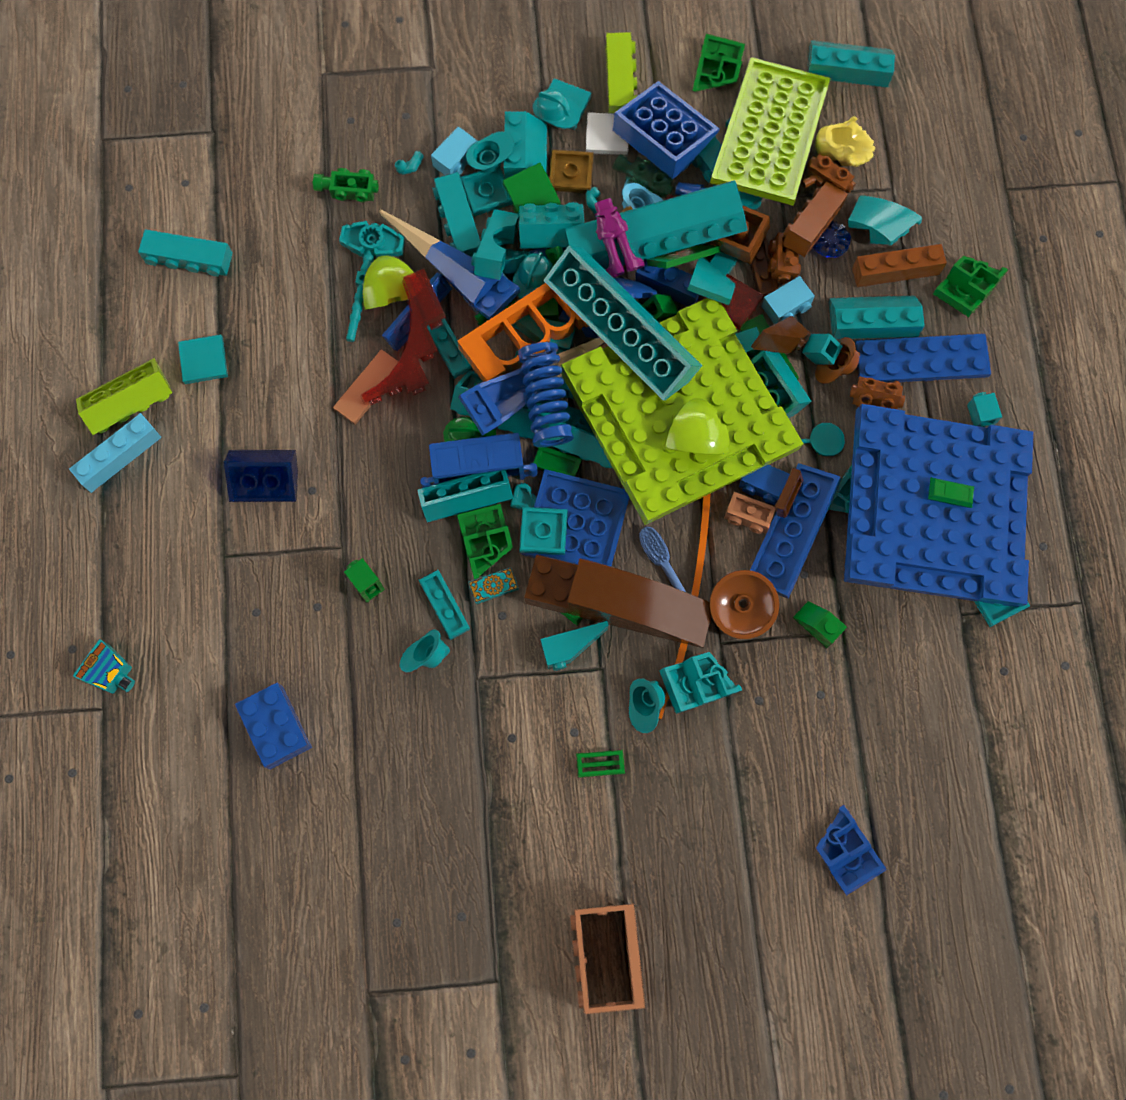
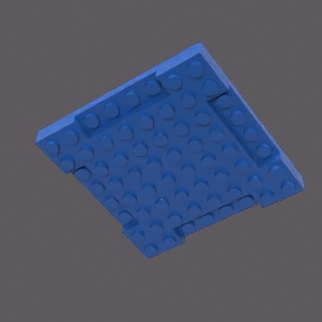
M861 404L856 409L844 582L990 604L997 603L1004 606L1019 607L1027 605L1029 560H1025L1028 476L1032 474L1033 431L996 425L981 427L907 415L904 410ZM933 477L975 486L973 508L929 500L930 478Z

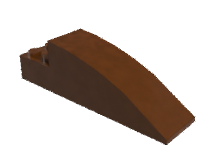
M536 555L524 597L528 605L567 613L600 623L608 621V625L704 648L711 619L709 601L649 578L579 558L577 565Z

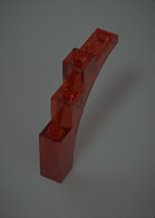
M424 268L403 277L402 280L410 310V330L405 350L390 374L378 385L361 394L360 397L363 404L369 403L372 406L382 401L381 397L386 394L392 397L402 392V387L405 388L407 395L413 392L415 396L426 391L425 386L429 382L419 360H422V363L434 358L433 354L437 352V348L428 327L433 330L442 326V321L445 320L446 315Z

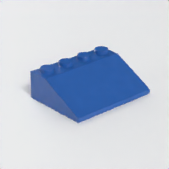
M659 81L616 111L613 122V132L672 179L687 169L719 132V128Z

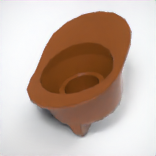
M843 337L837 340L843 347L834 365H817L815 378L818 382L822 384L830 383L841 375L852 373L857 368L860 353L856 350L855 342L851 338Z

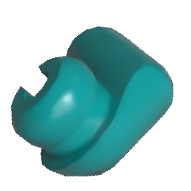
M415 151L410 161L397 160L395 163L397 172L405 175L417 171L424 155L419 151Z
M592 187L591 190L586 192L587 206L594 215L597 213L594 203L598 202L596 198L601 195L596 187Z

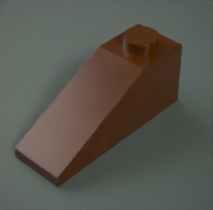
M790 316L763 330L751 347L755 350L790 354L795 350L800 351L808 342L806 338L810 335V332L793 316Z

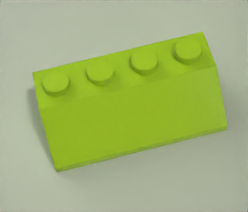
M153 358L77 398L78 414L92 435L96 433L101 434L108 431L111 425L127 421L130 415L146 411L151 404L166 400L172 394V390L157 361Z

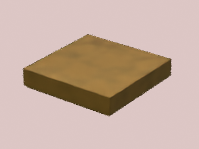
M552 150L549 179L555 191L586 193L587 190H591L593 152Z

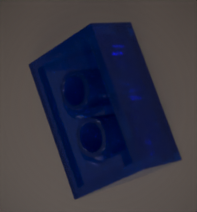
M296 450L228 451L223 463L229 502H296L298 482Z

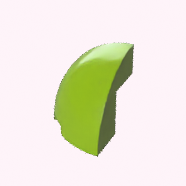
M383 255L375 259L366 272L363 283L365 309L386 306L397 301L408 300L416 297L423 288L417 276L408 265L395 257Z
M695 398L685 404L675 417L667 437L666 447L702 454L729 453V434L726 425H723L716 415L718 411L707 401Z

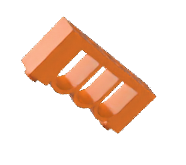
M545 283L457 342L463 356L481 380L485 382L522 367L523 364L519 360V355L510 361L501 360L493 353L486 341L504 330L518 350L530 345L523 341L511 326L527 314L532 317L545 335L540 342H550V338L562 340L573 333L575 326L579 330L584 326H589ZM553 297L570 318L569 322L561 327L550 325L537 310L538 307ZM545 350L538 351V352H535V353H533V354L543 353V352H545Z

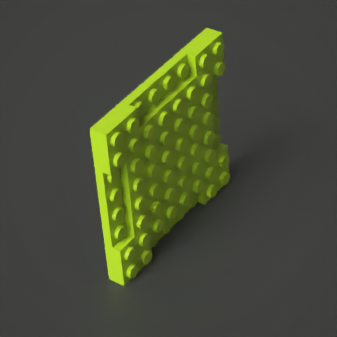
M710 298L678 311L677 315L660 322L703 365L688 384L665 401L609 346L603 349L598 347L561 364L563 379L644 525L790 455L803 446L801 438L782 406L778 407L735 335L737 329L721 302ZM700 398L710 403L718 411L716 415L721 423L726 425L728 430L729 453L702 454L666 447L671 425L685 404L692 399Z

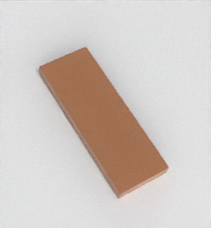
M381 349L334 405L333 409L356 425L403 368V364Z

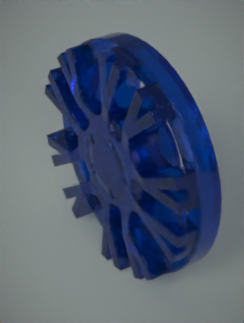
M832 220L828 226L831 229H826L813 246V249L818 254L829 258L839 257L846 253L851 242V234L845 229L846 226H843L842 223L839 225L837 221L834 222ZM838 244L844 246L845 248H844V249H841V248L838 246ZM824 246L826 248H829L828 252H825L821 250V248Z

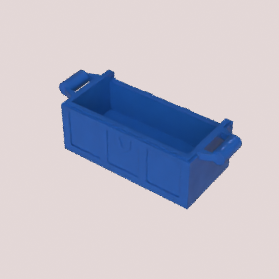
M518 432L432 443L429 445L433 477H422L420 482L422 488L472 474L506 470L508 477L520 475V480H524L527 476L535 477L537 475V465L535 463L523 465Z

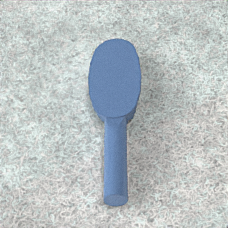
M644 527L639 533L640 543L644 552L655 565L662 567L674 588L686 592L669 563L670 555L664 540L654 528Z

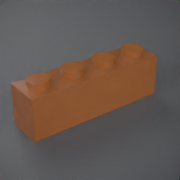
M827 181L822 188L817 187L812 195V200L808 199L802 209L803 212L799 211L795 216L794 224L789 223L783 235L786 238L783 245L806 257L841 210L848 193Z
M942 244L858 256L852 270L856 287L940 275L947 262Z

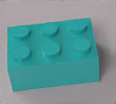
M570 202L566 205L547 203L537 206L535 204L519 206L520 249L568 247L569 242L565 228L585 223L583 204Z

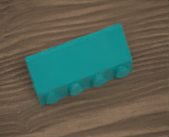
M811 40L807 72L831 78L830 81L889 87L895 66V53L893 50Z
M915 295L829 298L831 332L836 340L843 337L851 339L918 337L925 327L923 306Z

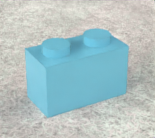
M458 126L431 154L433 167L445 176L459 172L460 175L468 164L466 158L467 150L477 140Z
M799 276L765 296L761 307L771 321L776 324L790 316L794 317L799 312L805 313L812 307L811 304L815 296Z

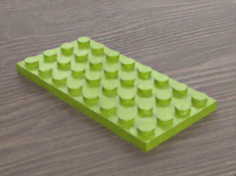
M751 57L710 183L720 185L735 180L738 191L793 206L831 78Z

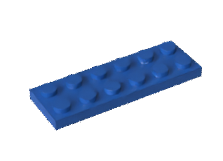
M986 334L861 340L855 342V348L860 353L857 365L858 379L860 376L892 383L895 380L899 382L985 378L991 375Z
M798 463L796 469L801 471L803 482L786 518L778 516L776 512L750 569L769 579L778 595L788 599L841 481V477Z

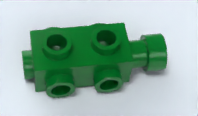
M338 168L337 171H331V177H325L324 174H314L313 176L314 191L323 192L324 190H329L331 197L339 201L346 199L358 202L374 201V193H378V180H375L374 174L365 169H360L356 173L350 172L346 168Z

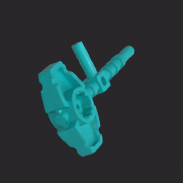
M362 221L352 225H344L341 229L340 244L363 258V264L360 271L357 272L355 281L357 292L354 296L355 301L352 305L346 340L349 342L355 341L358 323L361 319L360 314L363 310L364 278L374 257L403 255L405 237L384 224L372 223V225H368L367 221Z

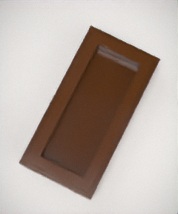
M792 469L775 506L777 515L780 517H787L803 482L801 471L798 469Z

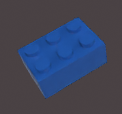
M278 682L235 704L265 768L271 770L312 748L284 687Z

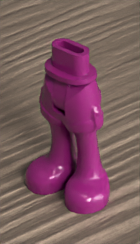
M611 198L594 203L597 211L595 217H597V237L599 240H603L609 257V267L606 271L612 277L619 276L625 272L620 262L614 239H617L621 248L627 272L644 267V261L636 257L630 248L626 236L628 226L617 211L618 208L613 206Z

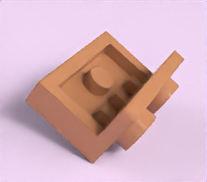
M734 492L724 518L728 519V522L733 525H744L749 527V530L754 533L762 534L763 532L766 534L776 509L772 505Z

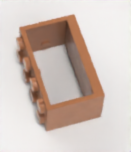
M634 904L574 910L575 915H570L571 930H576L577 940H573L574 956H579L580 965L575 966L576 982H581L582 991H577L579 1008H584L585 1014L645 1008ZM623 910L632 1000L589 1004L585 971L587 957H584L580 915L592 913L606 915L607 912Z

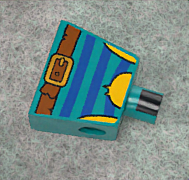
M100 639L73 674L75 678L112 694L115 693L118 687L125 692H129L135 684V680L127 676L132 666L108 643Z

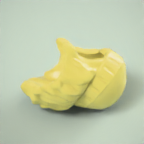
M851 117L849 121L822 127L817 133L815 147L818 155L828 156L832 161H839L842 166L858 167L873 158V151L875 150V146H873L874 141L867 135L866 130H862V127L856 123L857 117Z

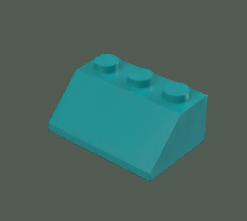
M505 111L504 132L512 136L515 144L514 151L504 161L505 179L540 162L547 174V123L526 111Z
M762 350L751 360L778 407L782 406L788 418L796 415L812 402L779 352ZM762 364L764 365L767 371L763 370L761 366Z

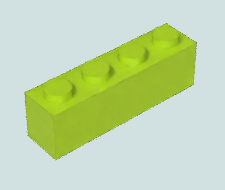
M631 32L606 33L608 108L610 114H615L616 111L638 96L634 95V90H637V77H633V72H636V59H632V54H635V41H631Z

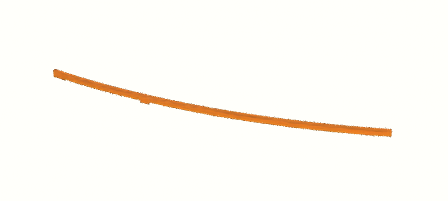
M711 493L703 497L698 555L691 595L696 597L699 595L703 572ZM680 643L675 664L684 661L688 644ZM668 692L665 695V704L659 713L660 719H662L668 699H670Z

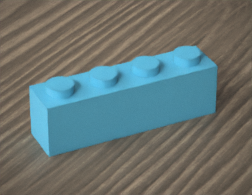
M140 413L70 467L69 470L81 485L92 493L162 437Z

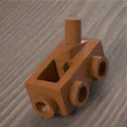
M820 154L817 157L813 156L807 165V168H809L807 178L801 181L803 188H807L814 183L822 187L827 181L848 194L851 193L856 185L853 181L855 176L847 168L839 167L828 156Z
M778 232L776 237L769 243L768 252L772 253V259L769 261L768 271L772 272V279H778L780 284H787L800 274V254L784 246L783 242L786 236L783 235L784 232Z
M860 376L857 385H852L849 396L853 398L852 404H855L857 407L861 404L891 409H902L905 402V396L902 395L903 386H901L899 381L895 380L892 383H887Z

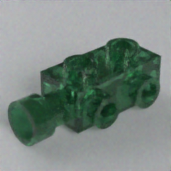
M623 154L617 157L613 164V169L619 173L623 172L626 174L625 181L628 179L627 184H640L662 199L663 197L668 198L674 188L672 187L673 179L665 172L653 166L650 161L643 160L640 157H637L633 163Z

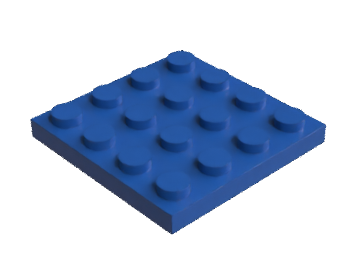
M545 469L534 508L568 510L565 555L521 553V555L532 558L540 555L577 565L579 558L612 567L629 502L626 490Z

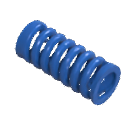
M552 342L530 344L518 351L519 360L523 364L521 367V372L524 375L523 384L527 387L525 390V396L528 398L527 408L531 410L528 416L533 422L530 426L531 431L534 433L532 440L533 445L536 447L558 446L574 439L570 424H561L548 428L540 427L544 424H557L570 419L569 413L558 412L565 410L568 407V403L558 400L566 396V391L564 389H554L562 386L564 379L554 377L562 373V368L554 365L560 361V356L556 354L558 345ZM545 350V352L533 354L535 352ZM531 367H541L535 370H530ZM534 378H538V379L546 378V379H542V380H539V381H536V382H533V381H532ZM536 390H546L540 393H534V391ZM539 401H552L541 405L536 404ZM558 412V413H553V414L545 415V416H543V417H542V416H538L540 413ZM564 437L559 440H547L551 438Z

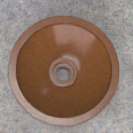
M738 570L725 575L715 585L710 597V612L716 625L727 635L738 639H751L764 634L774 624L779 612V597L774 585L762 574L751 570ZM741 599L747 601V605L743 608L739 606Z

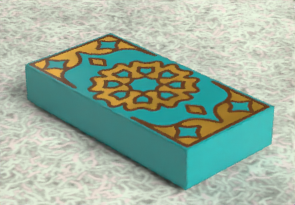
M511 567L468 582L476 604L519 590Z

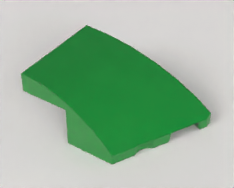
M705 34L692 92L737 83L745 44Z
M541 162L503 180V185L513 202V210L517 214H519V206H524L525 204H535L537 206L556 203L557 205H562Z
M962 256L953 265L947 278L935 289L933 295L967 317H970L1001 281L1008 269L1002 267L1000 270L988 267L987 262Z
M501 504L457 514L474 579L479 578L481 574L513 548Z

